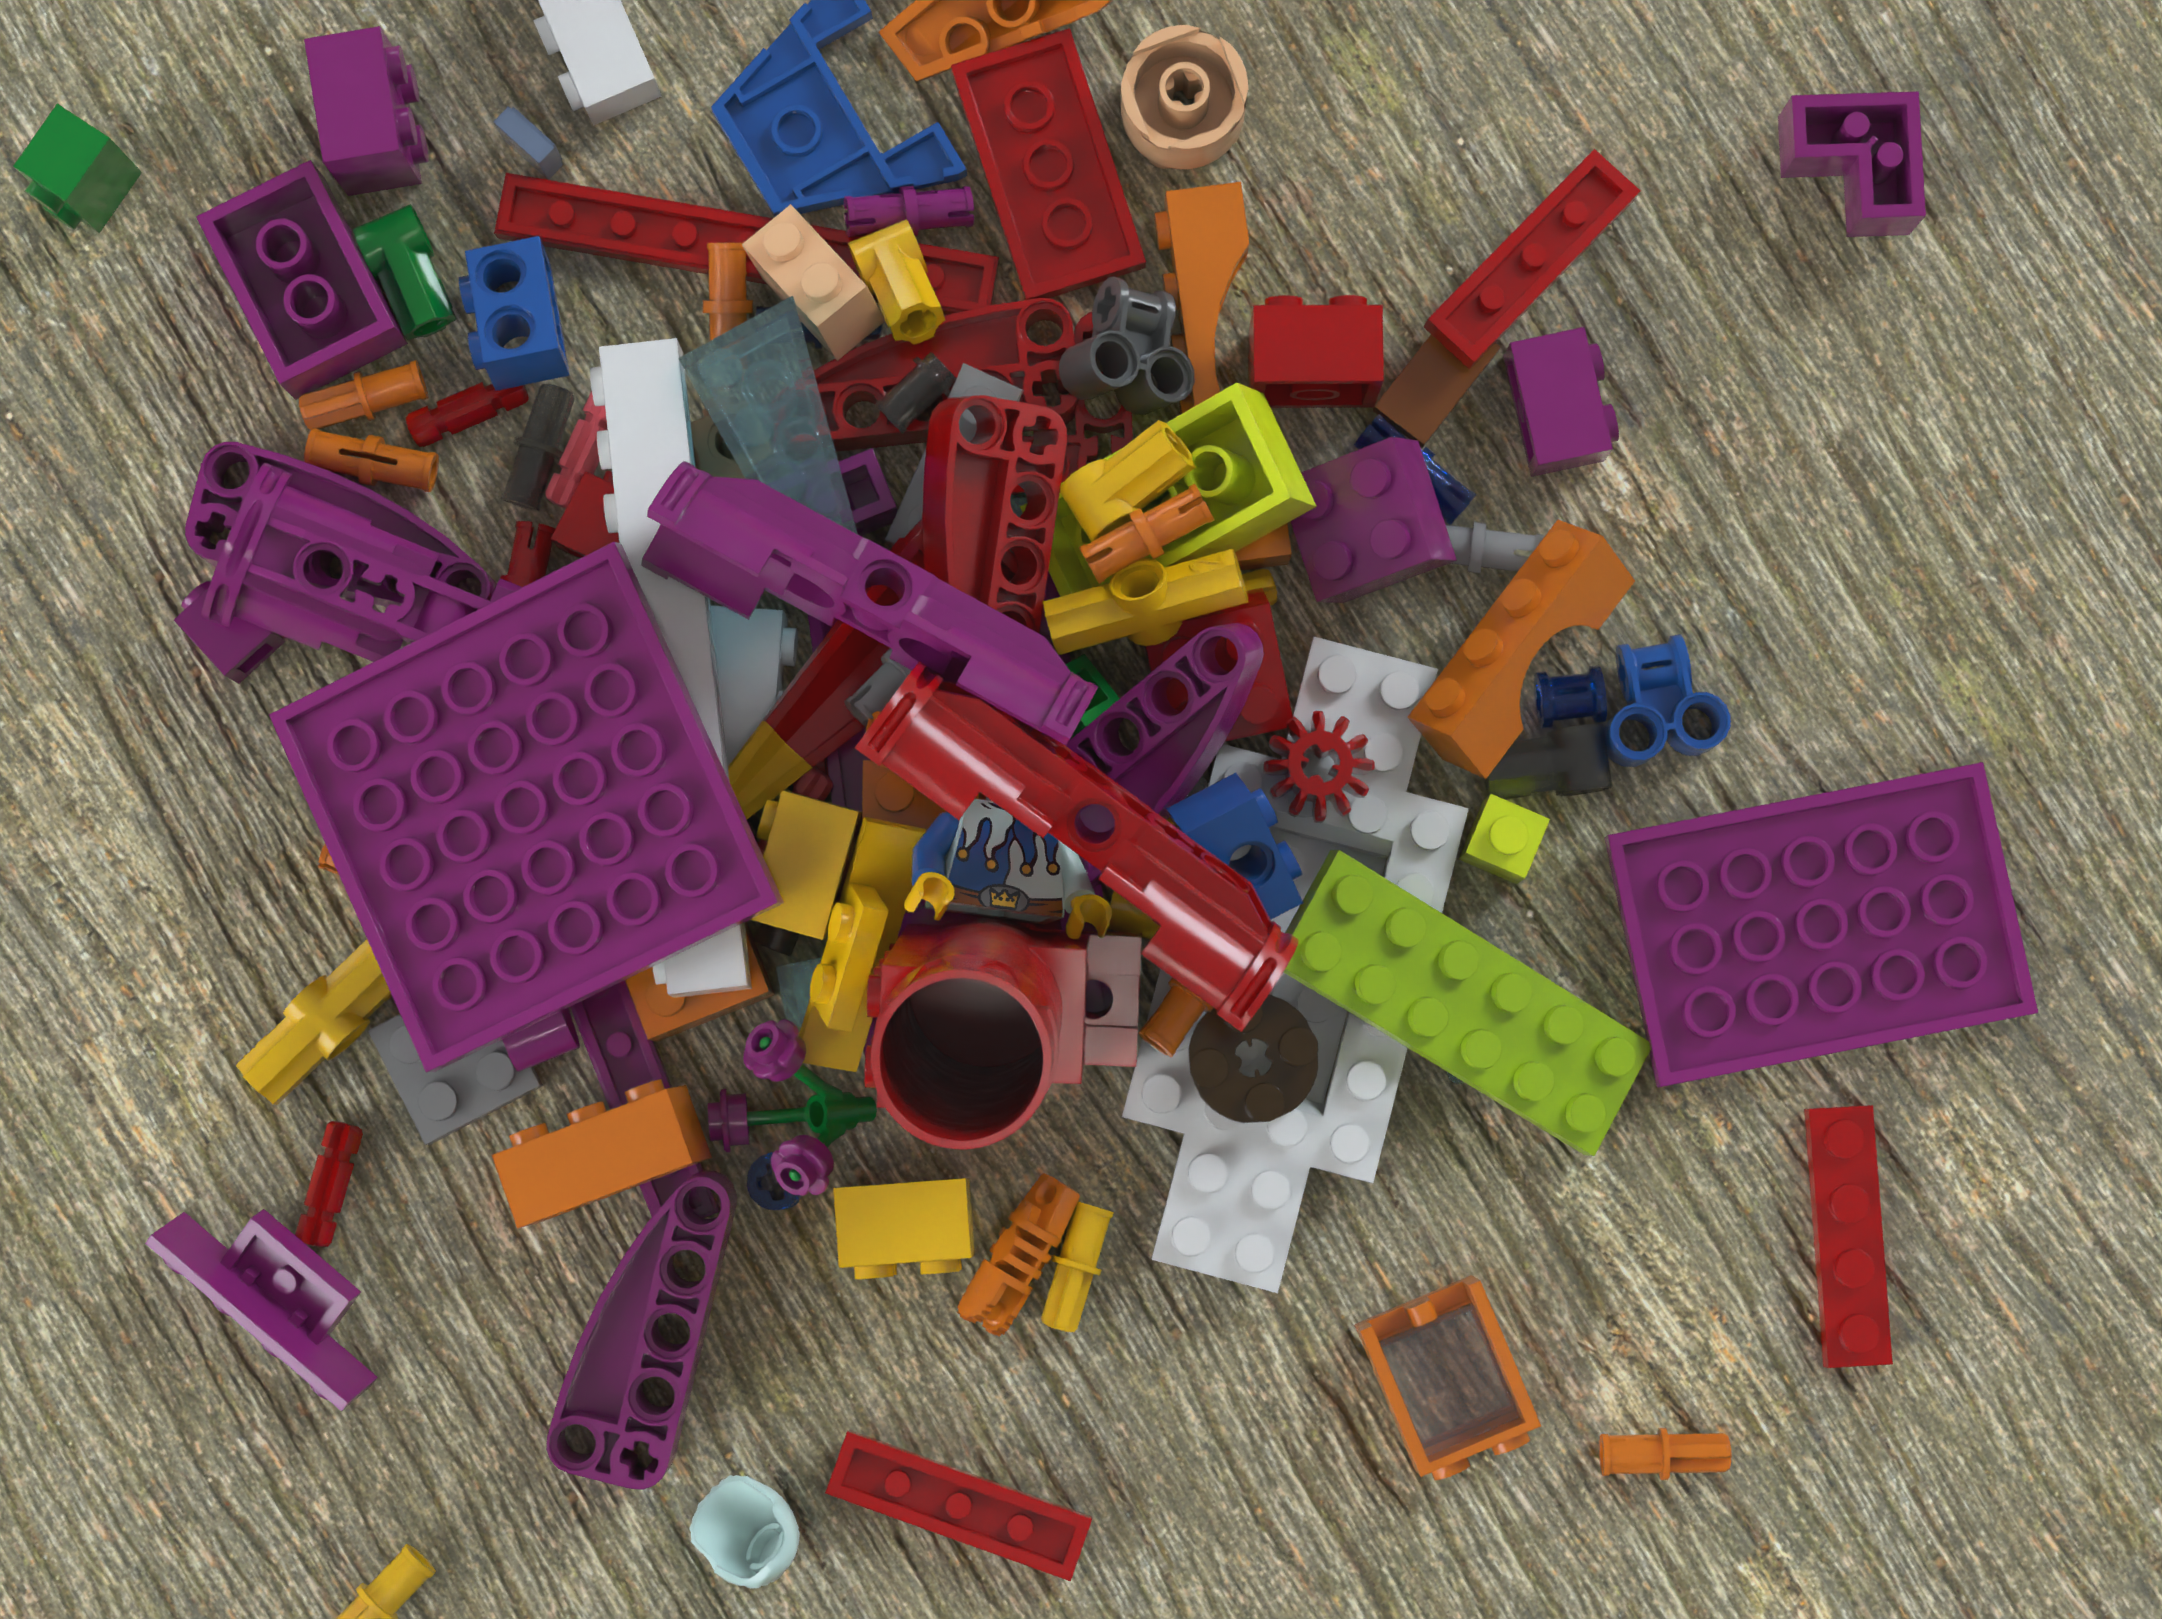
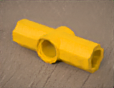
M1228 549L1168 567H1164L1156 560L1142 558L1113 574L1110 578V583L1043 601L1052 642L1057 654L1062 655L1126 636L1139 645H1157L1174 636L1179 630L1182 621L1248 603V598L1234 549Z
M366 939L329 976L322 975L306 986L285 1008L283 1012L285 1018L236 1064L245 1080L273 1105H278L325 1059L327 1061L332 1060L354 1043L369 1026L370 1020L368 1018L384 1002L391 998L392 994L368 940Z

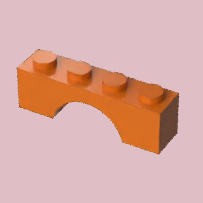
M1557 520L1408 715V719L1442 760L1487 779L1524 730L1520 714L1521 689L1529 665L1539 649L1553 635L1571 626L1582 625L1599 630L1634 584V578L1602 535Z

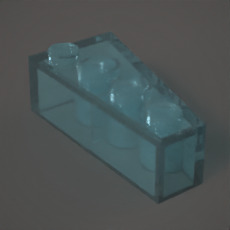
M793 296L678 358L744 479H757L858 535Z

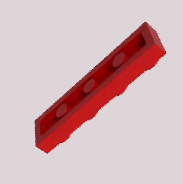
M1594 149L1427 319L1424 328L1470 370L1634 202L1641 190Z
M1873 1105L1804 1109L1823 1367L1892 1365Z
M848 1430L825 1494L1068 1581L1072 1579L1092 1522V1516Z

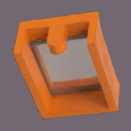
M1470 1275L1354 1324L1409 1454L1413 1468L1420 1477L1432 1473L1434 1480H1441L1456 1475L1470 1467L1467 1457L1492 1448L1494 1455L1515 1450L1530 1441L1527 1432L1541 1427L1481 1280Z

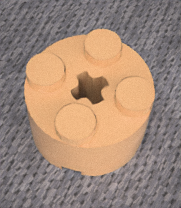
M1190 25L1166 27L1142 40L1126 65L1121 83V119L1126 135L1132 145L1151 164L1161 169L1172 168L1182 170L1199 168L1223 156L1238 140L1245 117L1248 78L1241 57L1234 47L1220 37L1218 39L1211 34L1201 31V28ZM1183 90L1187 99L1194 98V103L1183 105L1180 100L1173 101L1174 93Z

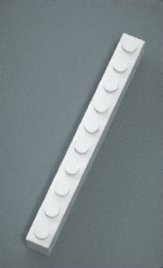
M677 338L599 347L601 367L590 368V381L594 405H605L608 430L597 431V447L601 469H612L614 494H605L603 498L608 533H619V542L624 548L729 780L710 599L671 577H668L666 580L641 566L642 557L660 526V523L647 517L650 504L680 463L687 461L695 467L683 351ZM745 922L653 966L656 985L666 984L667 994L674 998L752 989Z

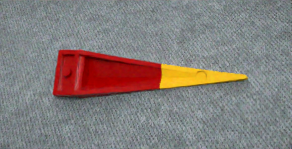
M921 519L904 538L899 537L890 551L924 569L923 527ZM1008 549L1001 561V571L1004 577L1011 581L1016 574L1018 564L1016 556ZM874 585L865 590L869 599L880 606H891L899 602L897 594L887 586ZM837 620L728 766L729 781L746 820L765 806L767 800L771 801L865 727L850 713L844 701L849 696H852L883 665L881 657L890 647L841 620Z

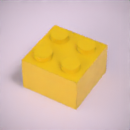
M782 791L779 802L767 800L760 820L757 838L767 841L763 857L784 903L750 920L820 940L827 938L830 914L834 905L840 899L861 827L862 812L790 791Z
M970 1178L833 1188L839 1268L854 1267L855 1279L894 1277V1275H898L897 1263L920 1262V1275L960 1272L962 1270L961 1259L975 1256Z

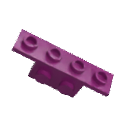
M265 1209L248 1221L229 1249L185 1212L155 1231L145 1244L158 1254L172 1271L185 1277L206 1295L221 1313L233 1318L254 1336L269 1354L282 1360L309 1383L311 1389L318 1396L330 1401L341 1412L370 1388L378 1378L330 1337L332 1331L360 1295L361 1291Z

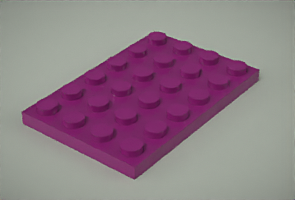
M1983 762L1610 834L1604 837L1646 1040L1650 1044L1651 1050L1649 1054L1657 1088L2038 1013Z

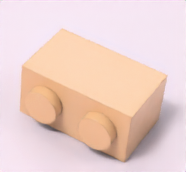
M791 204L742 244L766 284L837 361L885 322L866 284Z

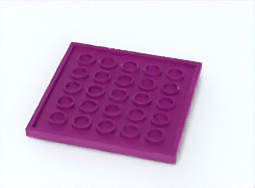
M612 542L269 714L426 1073L436 1072L784 903L622 544Z

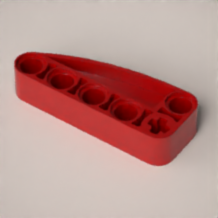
M1037 298L995 304L945 315V321L935 330L934 337L915 345L905 340L895 341L892 333L849 351L838 361L833 359L818 367L774 398L769 412V420L777 441L785 450L797 455L925 443L928 437L929 421H919L913 418L908 413L909 406L914 399L922 395H932L941 402L948 399L963 363L1024 390L1019 402L1050 408L1063 419L1066 425L1074 419L1075 408L1079 403V399L1072 396L1065 389L1059 377L1061 356L1069 347L1075 345L1073 322L1070 313L1063 304L1054 299ZM1046 320L1057 324L1062 330V334L1054 344L1043 346L1030 340L1027 336L1029 328L1036 322ZM1056 383L1058 393H1068L1069 395H1060V405L1051 407L1046 406V400L1043 396H1034V394H1043L1042 385ZM865 401L875 404L880 409V415L871 426L856 428L846 421V414L855 403ZM798 408H807L817 415L813 428L801 435L787 432L783 428L787 414Z
M986 395L948 398L940 402L933 410L928 427L922 513L924 570L1039 633L1067 445V428L1063 419L1054 410L1045 406ZM966 409L974 415L977 427L975 436L970 442L962 436L959 430V420L961 414ZM1024 427L1025 431H1033L1034 441L1032 445L1031 442H1023L1022 440ZM1017 485L1024 490L1027 496V505L1020 517L1013 512L1010 502L1012 491ZM1008 549L1015 554L1018 564L1016 574L1011 581H1008L1001 571V561Z

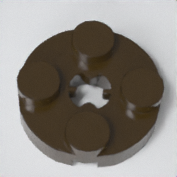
M1268 995L1242 1032L1218 1016L1215 1008L1211 1012L1207 1011L1193 1031L1189 1043L1190 1075L1200 1098L1213 1111L1235 1122H1270L1293 1111L1305 1100L1317 1077L1318 1041L1314 1033H1312L1306 1018L1290 1003L1273 995ZM1252 1039H1256L1268 1046L1264 1056L1272 1063L1264 1075L1261 1076L1258 1069L1254 1071L1255 1077H1248L1239 1071L1242 1060L1235 1054V1051L1242 1042L1246 1041L1248 1046L1251 1047Z

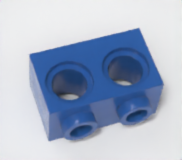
M540 236L465 251L469 275L459 277V288L466 314L475 313L478 331L468 333V344L475 369H486L495 391L570 376L552 268ZM518 282L513 289L507 292H495L504 283ZM528 337L526 342L517 348H504L514 338Z

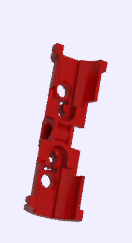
M919 661L860 739L855 749L878 766L881 764L886 766L958 820H960L980 792L1040 837L1044 838L1049 833L1101 871L1099 876L1101 882L1152 918L1154 923L1160 926L1142 950L1141 955L1215 1008L1218 1016L1242 1032L1278 982L1299 942L1292 934L1281 932V926L1276 922H1271L1252 883L1067 746L956 686V682L945 681V678L938 673L931 674L927 669V665ZM1090 804L1102 805L1112 813L1115 826L1105 832L1092 831L1082 822L1080 809Z

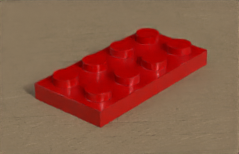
M1068 28L952 64L951 73L1024 299L1052 298L1103 282L1109 277H1119L1145 269V256L1071 29Z

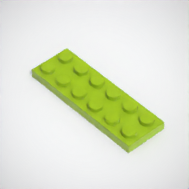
M1330 850L1305 895L1303 903L1300 904L1285 932L1292 934L1299 940L1298 946L1284 970L1285 974L1583 1155L1595 1156L1651 1050L1648 1040L1341 850Z

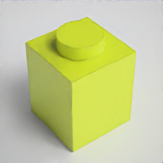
M1490 794L1481 804L1458 860L1518 884L1528 874L1550 819Z

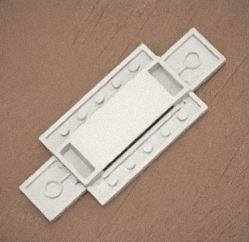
M1313 637L1293 717L1301 721L1307 733L1311 732L1310 722L1314 711H1323L1325 716L1324 731L1331 733L1336 721L1341 716L1346 717L1350 723L1341 738L1347 743L1355 736L1364 734L1368 739L1367 745L1361 751L1352 755L1353 759L1368 758L1375 762V768L1371 773L1351 774L1353 777L1364 782L1369 787V791L1365 798H1359L1342 790L1351 806V812L1344 817L1336 812L1330 800L1326 801L1327 814L1323 823L1314 822L1312 816L1313 802L1305 801L1304 807L1297 817L1289 815L1288 809L1296 794L1291 790L1278 799H1272L1269 794L1270 789L1276 783L1286 779L1285 775L1271 776L1263 773L1264 762L1278 758L1225 744L1218 751L1208 787L1237 773L1250 792L1259 788L1263 790L1278 819L1277 824L1269 827L1276 844L1284 840L1286 841L1301 868L1303 875L1293 881L1302 901L1330 850H1341L1381 876L1386 858L1388 857L1383 877L1442 913L1469 808L1406 792L1421 733L1408 719V715L1434 683L1438 671L1437 668ZM1288 733L1287 740H1289L1292 743H1295L1290 734ZM1313 752L1304 756L1309 758L1306 768L1302 769L1308 778L1317 774L1324 782L1334 778L1328 775L1332 765H1335L1330 756L1318 759ZM1251 845L1237 849L1230 860L1242 858L1250 850ZM1300 905L1273 918L1271 922L1274 921L1280 925L1281 932L1285 933ZM1160 969L1147 1021L1155 1013L1171 989L1168 982L1172 977L1162 969ZM1284 972L1269 995L1285 1000L1301 1012L1318 1041L1317 1077L1311 1091L1297 1108L1270 1122L1240 1123L1219 1115L1205 1104L1200 1098L1190 1075L1188 1053L1193 1031L1201 1018L1207 1013L1203 1012L1186 1034L1173 1057L1164 1055L1142 1039L1137 1064L1134 1068L1122 1118L1184 1134L1151 1260L1278 1293L1310 1167L1368 1183L1374 1182L1407 1052L1406 1046L1348 1012L1325 1104H1323L1347 1011ZM1252 1039L1251 1047L1248 1046L1246 1041L1242 1042L1235 1051V1054L1242 1060L1239 1071L1248 1077H1255L1254 1071L1258 1069L1260 1075H1264L1272 1063L1264 1056L1268 1046L1256 1039Z

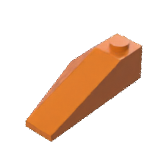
M915 0L878 33L914 80L919 82L951 70L952 64L1013 46L1098 13L1113 0Z

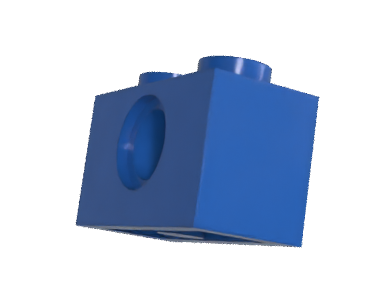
M1234 773L1166 808L1176 828L1252 883L1270 920L1303 903L1293 881L1303 875L1301 868L1285 840L1276 844L1269 827L1277 824L1278 819L1261 788L1250 792L1238 774ZM1251 845L1250 850L1242 858L1230 860L1237 849Z

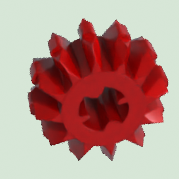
M1314 711L1310 722V733H1307L1301 721L1296 717H1292L1287 721L1288 733L1295 743L1281 736L1273 735L1268 746L1274 752L1287 759L1265 761L1263 773L1271 776L1285 775L1286 779L1276 783L1270 789L1269 794L1272 799L1281 798L1291 790L1296 794V797L1289 806V815L1297 817L1302 811L1305 801L1313 802L1312 816L1314 822L1323 823L1326 819V801L1330 800L1340 816L1344 817L1351 812L1350 802L1342 790L1359 798H1365L1369 787L1351 774L1371 773L1375 768V762L1368 758L1353 759L1352 755L1361 751L1367 745L1368 739L1364 734H1361L1346 743L1341 738L1350 723L1346 717L1341 716L1336 721L1331 733L1324 731L1325 716L1323 711ZM1310 752H1313L1318 759L1330 756L1335 765H1332L1328 775L1334 778L1327 782H1324L1318 774L1308 778L1302 769L1306 768L1309 758L1304 756Z

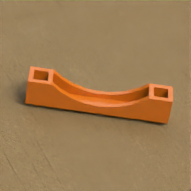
M1241 182L1166 191L1165 211L1154 213L1158 250L1170 249L1173 273L1162 274L1163 290L1174 297L1175 311L1178 310L1181 334L1171 335V347L1183 351L1190 359L1195 376L1190 396L1179 401L1180 415L1220 392L1215 366L1217 321L1230 285L1247 259L1249 248ZM1288 523L1236 551L1235 554L1240 570L1288 565L1292 555Z

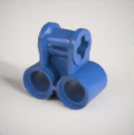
M1682 635L1670 636L1668 643L1631 649L1628 644L1616 646L1617 673L1627 706L1623 707L1606 723L1602 732V746L1606 755L1614 763L1623 767L1642 765L1663 749L1666 740L1676 752L1686 756H1699L1710 751L1726 738L1731 727V715L1727 705L1718 696L1711 693H1693L1690 659ZM1661 665L1665 666L1654 669L1642 670L1644 668L1656 667ZM1698 709L1709 717L1712 731L1708 739L1697 740L1685 732L1682 725V717L1685 710ZM1636 720L1647 728L1649 745L1646 750L1633 751L1622 743L1619 736V728L1623 721Z

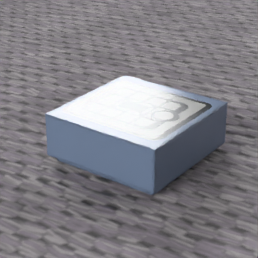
M508 106L495 119L494 124L503 140L546 179L549 180L562 167L563 159L556 145L517 109Z

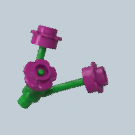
M782 1019L778 1023L774 1020H769L755 1027L746 1040L743 1054L746 1068L753 1070L754 1075L758 1078L769 1079L775 1082L786 1080L794 1075L812 1089L816 1095H812L808 1099L806 1107L748 1112L746 1093L727 1095V1089H721L720 1102L708 1103L710 1141L723 1140L724 1151L728 1153L731 1152V1146L750 1145L749 1126L807 1122L814 1133H820L817 1139L809 1135H797L791 1140L782 1142L779 1150H775L771 1156V1166L777 1182L787 1192L805 1196L809 1192L812 1195H819L828 1188L830 1182L828 1176L834 1168L833 1156L828 1147L844 1135L846 1130L854 1129L857 1123L873 1121L877 1113L876 1103L870 1096L855 1097L852 1093L842 1092L841 1089L822 1080L803 1064L806 1055V1045L803 1039L798 1036L799 1030L797 1026L787 1019Z

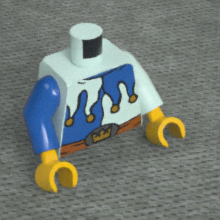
M987 797L986 800L974 799L960 820L947 811L940 813L913 847V888L904 902V907L909 912H914L921 899L926 900L925 908L935 910L934 920L937 921L942 918L945 911L1045 925L1064 918L1065 909L1070 914L1066 924V934L1069 938H1080L1084 922H1089L1096 927L1099 938H1104L1112 917V908L1104 898L1095 895L1079 855L1049 833L1044 838L1040 837Z

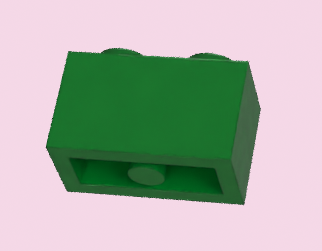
M58 103L13 165L30 182L24 192L42 204V208L73 230L76 229L80 222H83L98 233L102 231L142 174L140 169L108 136Z

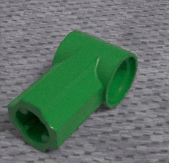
M411 204L353 229L355 239L375 280L381 281L403 335L407 340L433 335L444 330L447 325L457 319L443 283L439 279L431 261V258L435 256L432 246Z

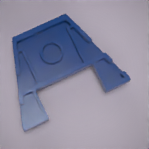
M811 0L808 4L804 3L789 19L790 24L767 50L763 48L711 106L714 117L774 217L790 204L800 214L841 206L844 202V196L860 197L899 193L900 187L913 186L917 190L959 181L968 176L965 165L939 122L890 150L880 153L819 52L821 48L873 19L872 11L865 0Z

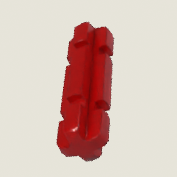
M480 382L436 401L438 407L432 410L425 406L408 413L405 417L406 424L414 442L419 447H426L442 440V433L449 431L454 435L498 416L497 410L502 407L509 411L526 404L529 400L528 392L525 385L495 391L493 384L485 386L483 382Z
M330 1121L326 1126L321 1143L326 1149L324 1155L317 1156L304 1205L309 1206L307 1214L300 1215L295 1236L305 1244L321 1248L328 1247L332 1243L337 1222L332 1221L334 1213L341 1212L354 1163L349 1162L351 1154L358 1153L363 1136L362 1129L358 1126L341 1121Z

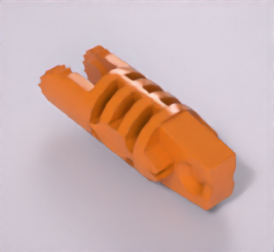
M1045 1173L1041 1174L1017 1208L1009 1215L1008 1219L1012 1221L1011 1226L1008 1229L1002 1227L998 1234L1000 1236L999 1239L990 1247L989 1251L992 1253L991 1260L983 1259L966 1288V1292L962 1295L957 1307V1313L960 1314L961 1318L974 1324L977 1321L983 1322L982 1327L995 1336L1000 1337L1001 1334L1004 1335L1009 1330L1013 1320L1017 1317L1034 1289L1029 1285L1033 1278L1036 1280L1040 1279L1043 1274L1042 1268L1053 1257L1049 1254L1051 1246L1058 1248L1061 1238L1080 1198L1079 1193L1054 1177Z

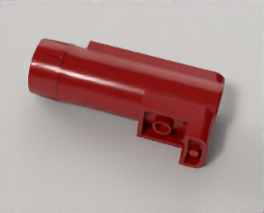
M970 914L959 915L942 925L907 924L902 934L897 937L896 943L889 944V951H885L884 958H880L879 966L874 967V974L869 975L867 1017H875L877 1021L871 1045L866 1046L864 1085L865 1088H876V1108H886L892 1118L903 1129L924 1142L949 1149L981 1148L997 1143L1020 1129L1038 1109L1052 1083L1081 1084L1084 1065L1136 1067L1142 933L1106 932L1104 938H1099L1098 931H1082L1079 939H1072L1068 937L1066 930L1038 929L1029 922ZM1098 980L1110 988L1113 999L1106 1009L1099 1012L1086 1010V981Z

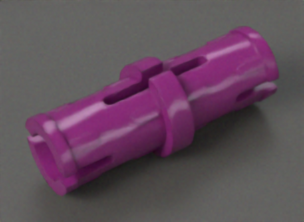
M913 186L900 187L899 193L860 197L844 196L843 207L848 211L844 213L848 237L871 234L906 219L915 237L918 236L919 230L960 226L967 228L974 225V215L969 213V211H974L973 196L969 186L916 192Z

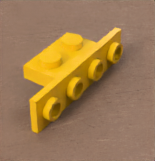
M869 817L863 818L839 902L834 905L830 914L828 939L821 963L816 966L811 978L810 999L799 1036L806 1045V1055L803 1063L857 1072L873 1017H867L869 975L874 974V967L879 966L880 958H884L885 951H889V944L896 943L906 911L904 902L913 888L912 850L927 831L926 829Z

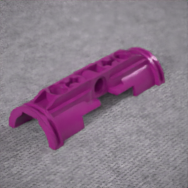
M683 461L668 477L648 508L647 517L660 523V526L642 557L641 566L666 580L668 577L675 579L748 620L764 591L773 594L831 627L837 618L892 648L890 659L910 670H913L917 663L921 661L927 665V669L931 674L938 673L945 678V681L956 682V686L1067 746L1098 689V686L1086 682L1080 676L1073 672L1071 673L1046 637L757 479L713 477L705 471L696 469L694 465L687 461ZM874 585L887 586L897 594L899 602L891 606H880L869 599L865 590Z
M264 463L255 476L230 530L211 579L201 617L227 628L230 627L233 618L237 617L316 650H320L322 643L325 642L375 662L400 649L403 641L412 643L522 587L500 578L489 601L432 578L430 575L439 553L371 526L373 520L289 487L293 476L292 473ZM320 551L333 553L340 559L343 565V574L339 582L326 589L312 586L304 576L306 560L312 554ZM354 563L368 567L361 576L363 581L381 586L386 577L396 580V592L404 597L401 606L389 604L384 613L377 612L373 609L374 597L358 589L355 591L354 602L340 598L352 582Z

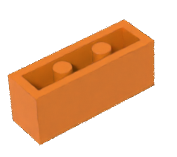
M658 1079L625 1091L624 1093L628 1101L625 1105L607 1111L604 1102L600 1101L566 1114L570 1123L567 1127L549 1133L546 1123L510 1135L512 1147L493 1154L492 1158L517 1229L543 1222L711 1159L712 1156L687 1086L683 1085L665 1089L662 1080Z

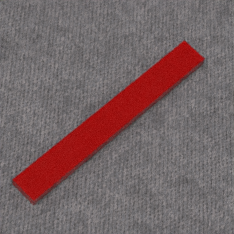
M506 173L494 234L498 239L510 241L540 236L545 247L709 275L707 243H744L773 218ZM811 225L861 279L848 243L868 234L848 237L845 230ZM918 243L927 266L928 273L926 275L944 315L992 305L999 257ZM746 253V281L766 284ZM872 295L875 302L878 303L875 295Z

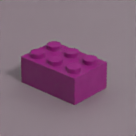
M311 160L196 216L278 383L295 400L299 399L302 394L315 391L408 344L378 282L367 266L358 243L326 179Z

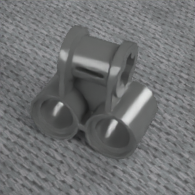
M1109 277L1105 280L1094 300L1092 338L1069 347L1061 356L1059 377L1065 389L1072 396L1080 400H1091L1114 390L1119 403L1127 411L1135 415H1146L1185 399L1193 389L1195 376L1190 359L1183 351L1169 346L1170 333L1175 319L1176 304L1174 297L1165 291H1155L1153 294L1128 288L1127 283L1117 277ZM1095 356L1102 365L1103 374L1099 371L1096 365ZM1151 374L1155 377L1157 388L1152 382Z

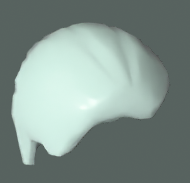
M729 1475L726 1479L721 1480L719 1485L711 1488L710 1493L698 1504L697 1511L692 1518L689 1528L692 1544L709 1560L714 1573L729 1583L747 1588H759L779 1579L791 1565L796 1555L800 1538L796 1518L787 1502L772 1488L749 1476Z

